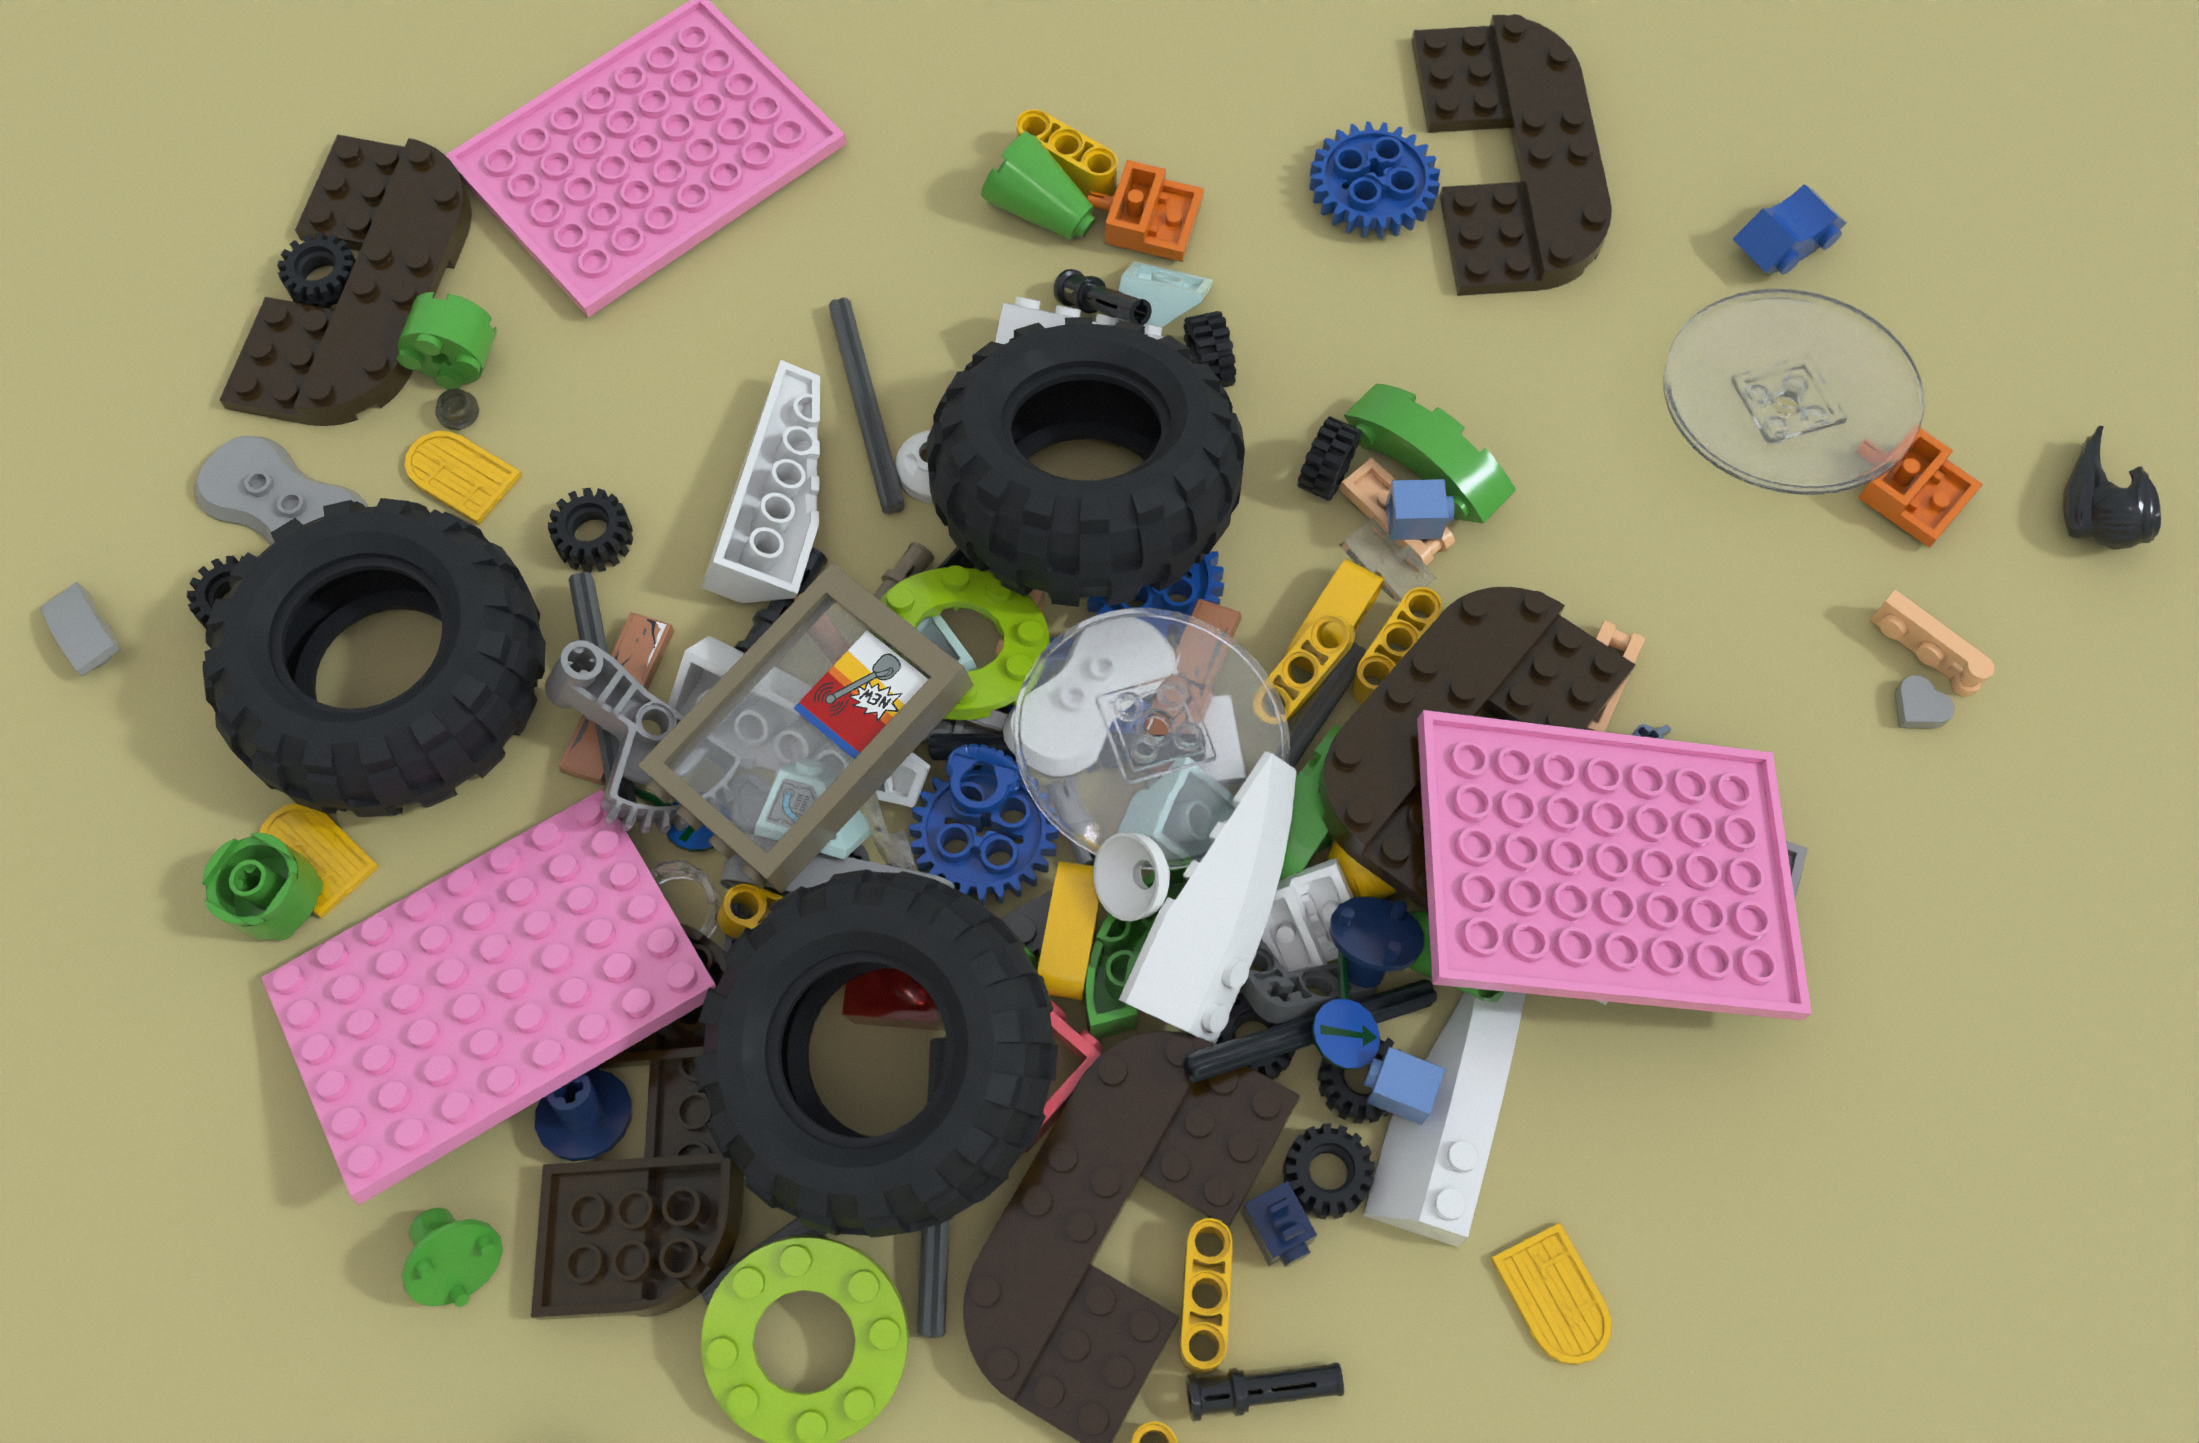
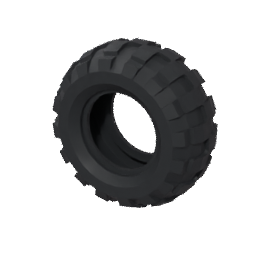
M1092 317L1065 318V325L1044 328L1037 322L1015 329L1014 338H1011L1006 344L989 342L972 355V361L966 365L964 371H957L933 415L934 424L927 437L930 494L936 514L944 526H948L949 535L956 546L981 572L991 570L995 579L1001 581V586L1022 596H1027L1033 589L1048 592L1051 604L1079 607L1080 598L1104 597L1107 606L1135 601V595H1138L1140 589L1144 586L1150 585L1160 592L1181 580L1182 575L1189 572L1194 563L1199 564L1205 555L1209 554L1229 527L1231 514L1239 504L1245 455L1242 426L1236 413H1232L1233 405L1227 392L1208 364H1197L1195 358L1190 355V348L1174 338L1166 336L1157 340L1145 334V326L1123 320H1118L1115 326L1092 324ZM1091 439L1114 443L1129 449L1140 456L1144 462L1129 472L1112 478L1083 481L1052 475L1034 466L1027 459L1047 446L1059 442Z
M380 498L377 506L365 507L358 501L348 500L323 506L324 516L306 524H302L295 517L271 532L275 542L258 557L249 552L246 553L229 574L231 576L229 579L231 591L227 598L215 599L205 633L206 644L211 649L204 651L205 661H202L206 701L216 713L217 730L231 751L270 789H276L285 793L296 804L323 813L336 814L337 810L346 812L348 809L353 811L357 817L393 816L402 814L404 806L420 803L423 807L428 808L458 795L455 790L457 786L475 774L483 778L505 757L506 752L503 747L512 735L520 736L521 732L524 731L538 700L534 694V687H538V679H542L545 672L546 641L540 630V612L519 569L502 547L489 542L485 538L480 528L446 511L441 513L434 509L430 513L426 506L415 502ZM402 609L419 611L442 621V635L438 652L425 674L407 691L382 704L366 708H337L317 702L315 687L320 661L327 648L347 627L375 613Z
M865 869L834 874L828 882L810 888L801 886L771 904L769 908L771 913L768 914V917L753 929L745 928L724 955L725 963L728 966L719 984L715 988L708 987L698 1021L705 1023L706 1030L703 1055L695 1056L698 1093H704L708 1099L712 1117L709 1118L710 1122L707 1123V1126L723 1158H730L736 1163L746 1176L744 1179L745 1186L772 1209H782L799 1218L802 1225L834 1235L849 1234L875 1238L916 1232L952 1220L953 1216L978 1202L984 1201L1009 1178L1008 1173L1023 1152L1032 1147L1046 1118L1043 1111L1052 1081H1056L1058 1045H1055L1053 1040L1050 1012L1054 1009L1043 976H1040L1025 952L1026 946L1004 920L995 916L977 902L976 899L936 879L905 871L889 873ZM898 969L921 984L936 1004L945 1027L947 1042L946 1063L941 1081L933 1097L917 1116L895 1131L870 1137L843 1125L822 1103L810 1074V1038L822 1008L844 984L871 971Z

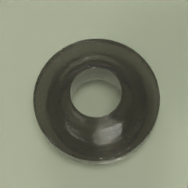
M449 389L439 396L435 413L440 424L445 428L461 430L469 427L476 421L479 415V405L472 394L462 389ZM463 409L462 411L453 414L455 411Z

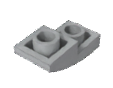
M75 582L40 608L55 640L80 675L84 676L95 667L106 664L113 654L120 650L111 626L98 615L89 591L78 582Z

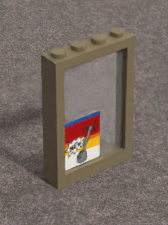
M831 563L638 766L649 776L650 779L645 786L665 804L673 798L682 806L676 814L696 832L702 826L706 827L713 834L708 842L725 858L730 860L734 854L740 857L746 863L740 870L761 889L769 883L782 894L974 684L963 665L834 563Z

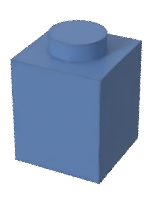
M1445 479L1392 480L1386 500L1390 540L1442 539L1447 522H1453L1454 500L1452 496H1446Z
M1389 1047L1382 1060L1372 1059L1363 1084L1371 1088L1367 1104L1422 1125L1431 1113L1445 1068Z

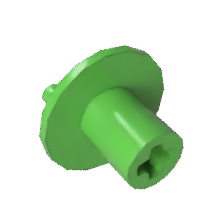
M432 1208L416 1217L409 1229V1236L415 1247L406 1258L401 1277L404 1290L416 1303L433 1307L455 1303L457 1307L466 1305L470 1299L469 1296L487 1283L498 1268L503 1253L501 1237L489 1223L475 1219L456 1221L453 1215L444 1208Z

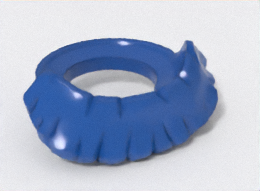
M966 744L956 747L948 756L949 759L946 762L945 772L950 776V793L955 803L965 811L976 814L991 812L1005 802L1009 793L1019 790L1018 782L1021 781L1019 766L1017 763H1014L1012 757L1004 755L1002 750L996 751L993 747L989 749L987 745L983 744L980 746L978 744H969V746ZM975 765H986L993 768L998 782L995 793L984 801H972L966 798L960 789L963 776L973 769Z

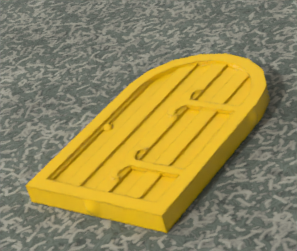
M434 431L421 436L411 445L405 457L404 466L412 483L422 492L427 493L478 525L522 476L521 471L469 441L467 438L450 431Z
M296 803L285 805L271 813L262 824L259 832L278 838L307 858L314 866L317 875L322 879L323 890L318 897L313 911L321 919L379 868L332 820L330 815Z
M1561 1222L1530 1238L1523 1239L1521 1243L1490 1258L1526 1323L1531 1336L1547 1356L1559 1363L1578 1365L1594 1360L1605 1350L1612 1331V1319L1607 1304Z

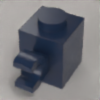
M1288 1181L1244 1203L1241 1214L1269 1266L1281 1260L1284 1267H1287L1311 1253L1308 1245L1313 1243L1317 1234Z

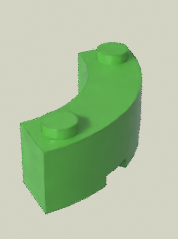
M1375 384L1344 414L1349 425L1362 430L1359 439V445L1362 448L1374 450L1395 459L1413 471L1422 480L1445 479L1446 496H1452L1454 500L1455 520L1485 523L1516 491L1511 480L1486 448L1479 452L1461 435L1465 429L1462 424L1439 407L1431 412L1415 403L1416 395L1409 391L1390 385Z
M1336 724L1312 754L1315 757L1311 758L1304 769L1296 776L1292 819L1279 881L1305 870L1329 834L1323 819L1325 811L1321 800V793H1318L1320 773L1329 747L1341 729Z
M1191 857L1168 865L1170 880L1164 903L1168 897L1175 900L1187 883L1183 874L1192 862ZM1155 872L1142 879L1149 888L1154 883ZM1159 910L1149 917L1136 921H1122L1109 913L1096 936V942L1087 968L1085 998L1088 1033L1096 1039L1136 1029L1137 1008L1120 1001L1119 998Z

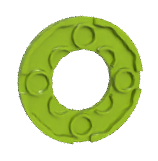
M957 565L928 570L899 582L880 599V601L916 629L924 618L937 616L944 609L953 607L954 611H958L959 608H967L983 614V618H989L995 623L998 633L1002 635L1003 648L996 659L981 669L967 672L974 686L943 719L973 720L990 717L993 710L1010 703L1016 706L1023 698L1033 692L1043 677L1048 661L1050 643L1046 620L1037 604L1029 595L1022 596L1001 586V581L995 579L992 573ZM868 628V631L871 634H873L876 638H878L881 642H883L886 646H888L891 650H893L896 654H898L901 658H903L906 662H908L926 678H930Z
M789 1236L769 1242L752 1251L738 1262L719 1284L711 1298L703 1321L701 1333L703 1368L709 1387L721 1408L737 1425L753 1436L768 1443H836L852 1436L867 1426L880 1414L894 1394L907 1358L909 1341L908 1321L904 1304L894 1282L886 1271L867 1253L859 1248L855 1249L845 1243L829 1239L827 1236ZM801 1290L823 1293L838 1302L852 1321L856 1339L853 1360L844 1375L827 1388L809 1393L792 1391L770 1380L758 1363L754 1345L757 1322L767 1306L782 1295Z

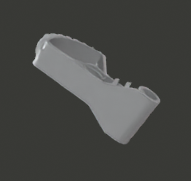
M584 640L570 642L564 647L545 683V692L548 699L554 705L561 708L573 707L585 715V719L595 722L601 726V729L610 732L618 738L619 747L601 802V808L608 812L604 819L605 824L611 825L618 816L623 818L622 829L624 831H629L635 821L639 822V829L642 834H648L654 822L660 834H666L670 830L671 821L678 831L685 830L688 824L676 814L682 807L680 804L649 806L631 802L618 796L622 777L639 784L647 783L650 778L638 764L684 716L648 692L614 657L595 644ZM651 720L656 722L661 729V735L649 734L643 728L642 721ZM710 735L675 773L680 778L686 777L698 767L704 757L725 771V775L719 784L702 796L720 812V804L727 806L734 799L728 783L739 769L741 756L725 743Z

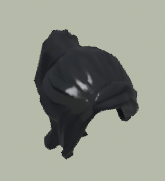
M2098 426L2094 434L2087 436L2083 442L2080 456L2064 489L2063 513L2068 534L2076 539L2094 538L2099 545L2113 550L2131 548L2141 543H2150L2158 535L2161 528V506L2156 487L2150 480L2149 474L2140 466L2129 471L2132 479L2131 484L2127 488L2118 487L2107 480L2100 459L2101 436L2104 426Z

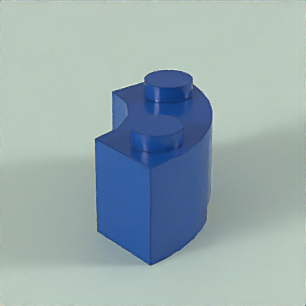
M1804 184L1780 204L1771 208H1763L1733 240L1765 273L1780 272L1784 275L1791 271L1799 261L1819 247L1823 250L1831 247L1842 235L1840 229L1847 222L1813 189Z

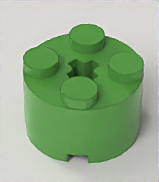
M435 292L420 294L413 302L398 341L399 354L397 361L407 369L418 370L434 378L439 386L447 390H459L462 384L477 381L482 376L497 334L496 327L492 329L489 325L491 321L490 315L477 304L457 295L448 294L446 300L434 299Z
M252 833L251 837L239 841L234 838L224 843L212 855L203 872L202 884L206 886L207 900L204 899L208 910L218 919L250 937L261 940L274 939L277 941L290 938L295 930L311 915L318 897L322 893L323 882L317 875L314 866L297 851L278 838L266 833Z

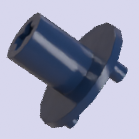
M1371 896L1355 897L1339 904L1331 915L1330 936L1335 947L1348 959V980L1357 986L1370 988L1379 985L1384 979L1386 972L1401 971L1415 964L1424 949V933L1418 921L1407 911V904L1403 901L1396 900L1392 903L1389 900Z
M591 1069L540 1099L535 1110L534 1128L541 1144L555 1157L573 1162L595 1159L610 1151L624 1137L632 1120V1099L625 1084L612 1073Z

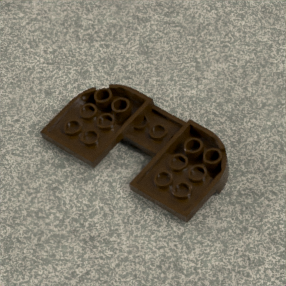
M1518 14L1492 15L1490 26L1413 30L1411 42L1428 133L1510 128L1521 182L1442 187L1440 202L1457 295L1548 290L1577 279L1600 253L1610 226L1612 207L1582 69L1572 48L1549 28L1532 20L1525 19Z
M337 135L295 231L300 240H303L302 236L307 234L310 235L312 240H316V233H324L327 239L330 234L335 235L339 241H345L349 249L360 251L335 310L270 297L264 298L219 399L225 409L305 425L333 426L358 420L357 413L377 403L380 408L384 407L403 389L413 370L403 367L397 361L399 354L398 341L413 302L417 296L426 292H435L433 298L435 297L446 268L454 269L457 264L472 220L471 203L460 175L450 159L441 151L427 143L408 138L404 147Z
M1491 587L1468 593L1454 601L1439 615L1342 726L1329 747L1320 773L1318 793H1321V800L1325 811L1323 819L1329 832L1350 857L1426 912H1428L1417 726V718L1422 711L1477 716L1482 709H1485L1496 718L1502 720L1587 730L1636 665L1562 617L1561 613L1565 605L1543 592L1516 587Z
M681 924L717 986L728 966L724 959L726 952L705 934L695 928ZM703 1005L593 1068L605 1069L650 1065L644 1158L543 1165L531 1318L546 1320L619 1315L648 1317L667 1313L685 1305L701 1294L716 1279L728 1262L737 1242L742 1223L744 1174L730 1158H723L707 1126V1123L710 1122L709 1118L712 1117L708 1099L704 1093H698L695 1056L703 1055L706 1027L705 1023L698 1022Z
M1158 1031L1136 1035L1114 1045L1092 1063L1078 1082L983 1246L967 1281L963 1304L965 1333L970 1351L984 1376L1000 1393L1080 1443H1112L1180 1319L1178 1315L1092 1265L1140 1178L1209 1218L1220 1220L1229 1229L1300 1099L1299 1094L1248 1066L1196 1083L1189 1081L1182 1067L1183 1059L1189 1053L1214 1046V1043L1191 1034Z

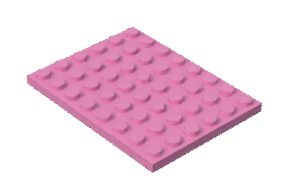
M689 0L450 151L445 156L453 163L461 180L589 318L845 146L846 138L845 134L709 0Z
M1422 711L1417 718L1432 983L1434 985L1803 1020L1812 1014L1773 752L1436 711Z
M602 789L261 977L350 1197L357 1204L360 1205L703 1005L708 987H716L627 831L622 829L620 819L617 817L611 825L605 824L604 819L608 812L601 808L604 796Z

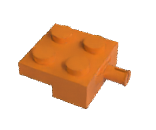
M1127 160L1117 191L1113 196L1090 190L1087 199L1094 206V209L1109 212L1105 223L1106 244L1183 262L1203 201L1204 188L1165 179L1166 169Z
M1918 426L1898 449L1890 452L1888 455L1875 448L1867 440L1855 453V456H1858L1876 469L1872 479L1858 498L1929 548H1931L1983 484L1947 460L1953 450Z

